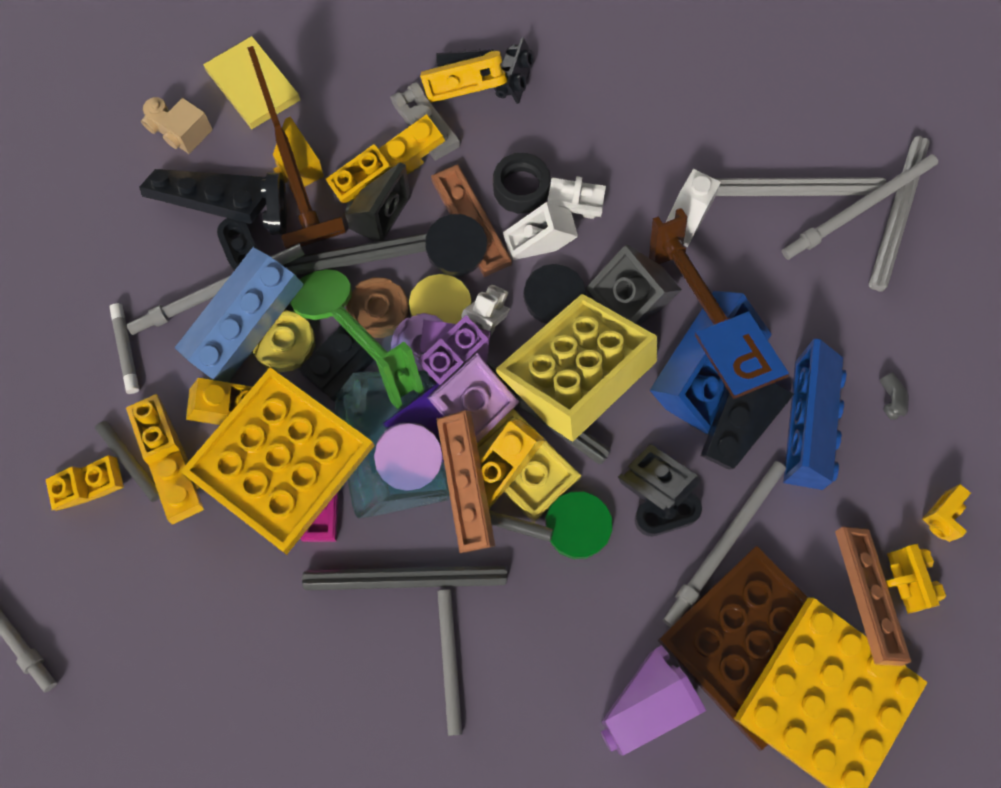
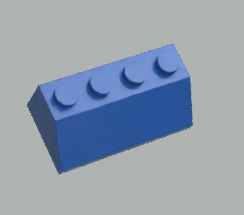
M713 291L712 295L727 318H733L749 311L767 340H769L772 335L744 293ZM702 308L654 382L650 392L667 411L703 433L709 434L726 386L695 337V332L714 325L704 308Z
M814 338L795 362L792 388L794 395L791 398L785 458L786 470L783 483L819 490L825 489L835 481L839 472V463L835 461V451L839 448L842 437L841 431L837 430L838 419L841 418L844 410V400L840 399V391L845 385L847 375L846 370L842 369L843 357L821 339Z

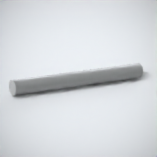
M439 590L437 594L448 736L462 735L451 590Z

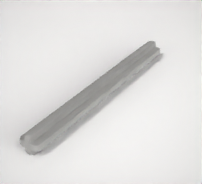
M916 136L911 142L903 172L926 158L930 144L928 138ZM920 176L896 192L869 281V287L872 290L883 292L888 287Z
M884 177L714 178L721 182L716 196L868 195L887 183Z

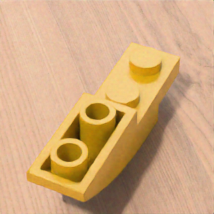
M426 114L379 149L375 144L370 146L327 177L326 181L342 204L350 202L352 199H356L363 188L400 162L406 165L408 175L423 165L424 162L421 158L445 142V139Z
M155 394L126 407L142 457L149 465L167 520L173 525L203 511L204 507L197 491L199 486L180 472L189 461L159 396Z

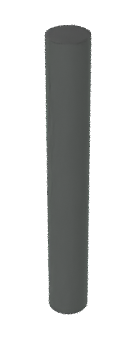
M102 421L95 426L96 431L149 500L155 502L160 499L155 483L108 422Z
M489 510L493 526L548 542L552 539L554 532L552 528Z

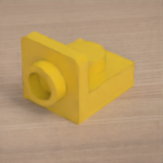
M959 484L943 493L922 518L929 525V529L934 535L948 542L965 535L966 529L957 523L955 519L966 509L967 506L963 502L971 492Z

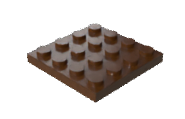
M755 546L657 641L759 751H762L768 744L734 720V717L808 597L758 546Z

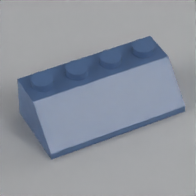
M253 247L178 342L175 349L213 380L229 382L304 284L295 274L276 260Z

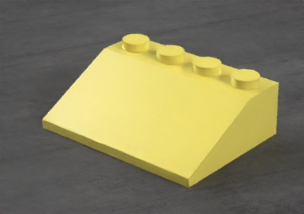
M581 294L496 368V373L549 427L573 442L657 362V336L586 295Z

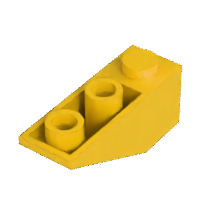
M197 378L189 389L186 420L220 425L251 390L252 386Z
M521 419L508 422L480 461L489 509L527 466L546 440Z

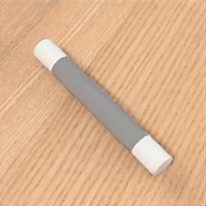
M115 303L110 305L109 308L125 390L128 394H134L139 392V385L123 305Z

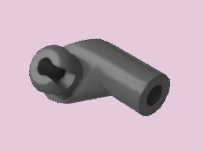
M894 372L883 377L880 383L890 395L892 401L886 404L883 410L891 420H896L899 416L902 415L904 417L907 414L909 394Z

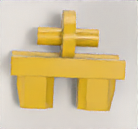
M914 544L887 553L894 579L887 580L886 584L888 588H898L907 614L939 606V601L944 599L946 594L943 585L938 581L931 582L927 569L932 568L934 563L930 550L919 549L918 544Z

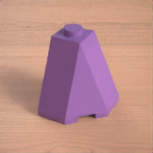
M662 645L648 654L602 720L605 729L600 733L611 752L617 750L619 755L624 756L707 711L682 669L667 664L666 660L670 659V656Z

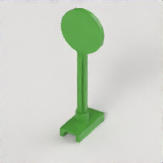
M326 269L314 271L300 279L304 285L290 302L295 313L303 318L312 320L324 319L330 316L334 317L376 361L390 402L397 409L403 407L401 398L412 390H415L419 395L425 392L412 349L405 342H402L387 352L344 308L352 297V286L344 274L339 271Z

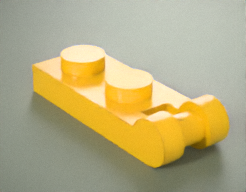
M491 51L484 56L421 71L420 77L429 102L432 103L505 84L507 76L506 72L501 69L502 57L500 51ZM489 68L491 74L482 76L481 70Z

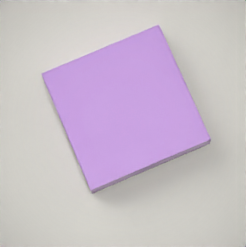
M478 353L473 354L427 397L443 416L464 410L471 411L477 443L519 403Z

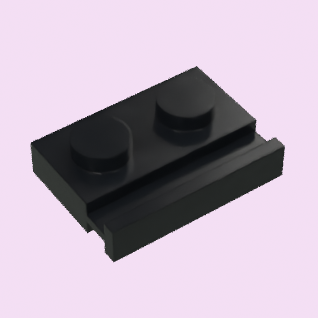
M340 326L298 370L306 379L335 402L374 359Z
M652 444L628 466L629 470L624 475L620 474L618 476L622 485L666 517L671 514L670 510L675 505L679 506L701 483L697 474Z

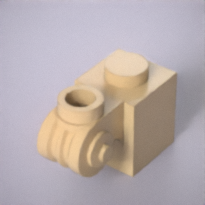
M159 97L150 98L143 105L145 116L141 120L142 125L152 134H155L157 131L162 133L163 139L174 149L179 147L190 154L213 130L206 114L184 98L170 111L164 100Z

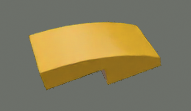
M110 455L83 468L72 466L45 479L51 508L55 511L80 505L124 488L117 457Z

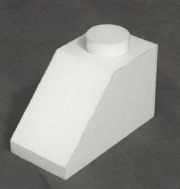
M695 169L692 170L666 220L668 222L675 219L676 210L683 209L688 217L684 238V246L686 247L689 246L721 184L720 181Z
M548 202L503 232L508 254L512 260L557 251L578 237L571 210Z

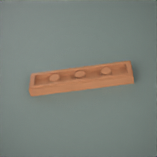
M454 165L431 175L432 182L449 214H464L475 219L483 227L487 237V254L482 263L479 264V269L483 276L486 277L511 266L512 260L459 165Z
M464 410L437 418L459 552L467 553L494 547L495 540L471 411Z
M843 526L836 530L835 533L874 663L876 665L904 666L911 662V658L870 530Z

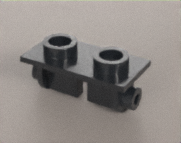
M524 37L521 38L519 45L513 44L507 48L501 67L504 71H508L506 72L507 82L501 86L494 87L497 97L506 98L507 95H512L516 104H519L522 93L526 89L527 77L530 68L534 64V54L529 49Z

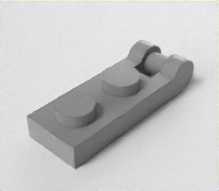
M417 82L408 86L407 91L403 93L397 92L390 96L392 104L408 126H411L427 114L441 132L445 142L429 152L435 161L460 147L459 139L426 98ZM414 100L417 105L409 108L407 104Z

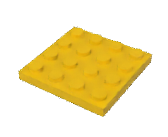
M270 367L180 472L287 555L375 445L369 438Z
M808 597L734 717V720L825 787L868 788L928 682L905 665H876L867 637L817 599Z

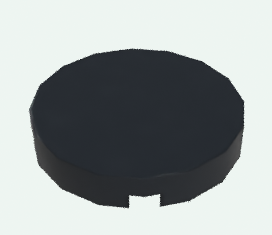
M450 214L439 218L431 225L426 235V253L430 263L441 270L442 273L449 276H463L477 269L487 254V237L483 227L475 219L464 214Z
M550 264L543 265L531 273L526 280L523 297L531 316L542 323L548 324L581 294L586 295L584 282L577 272L567 266Z

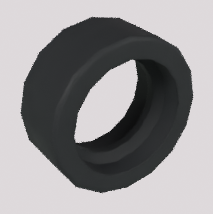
M513 153L504 157L497 164L493 173V191L498 204L504 209L517 214L530 213L546 202L550 189V171L545 162L532 154ZM524 171L531 173L539 180L538 189L528 195H516L510 193L504 187V179L514 172Z

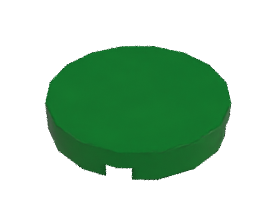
M569 492L560 496L550 506L545 519V527L554 529L550 543L559 554L571 559H587L599 553L607 545L612 533V517L607 506L597 496L587 492Z

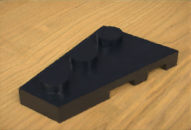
M772 383L733 399L726 388L700 456L726 469H735L793 397L794 393Z

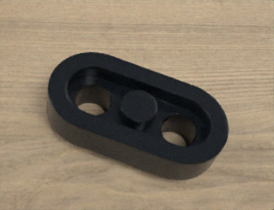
M281 172L267 173L266 179L261 181V193L263 198H266L267 210L263 212V225L265 229H269L271 235H284L287 231L284 177Z
M227 218L219 224L217 228L219 241L232 270L235 271L253 247L257 249L256 244L245 222ZM240 234L238 238L231 239L233 235Z
M691 493L680 504L688 509V515L679 514L678 506L675 505L670 510L671 514L666 517L645 502L638 508L635 514V525L642 534L651 537L690 526L698 520L702 513V504L699 498ZM646 516H655L657 519V524H648L646 522Z

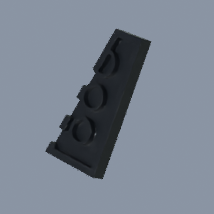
M154 169L139 186L142 197L249 224L253 223L266 205V198H263L261 193V181L266 179V177Z

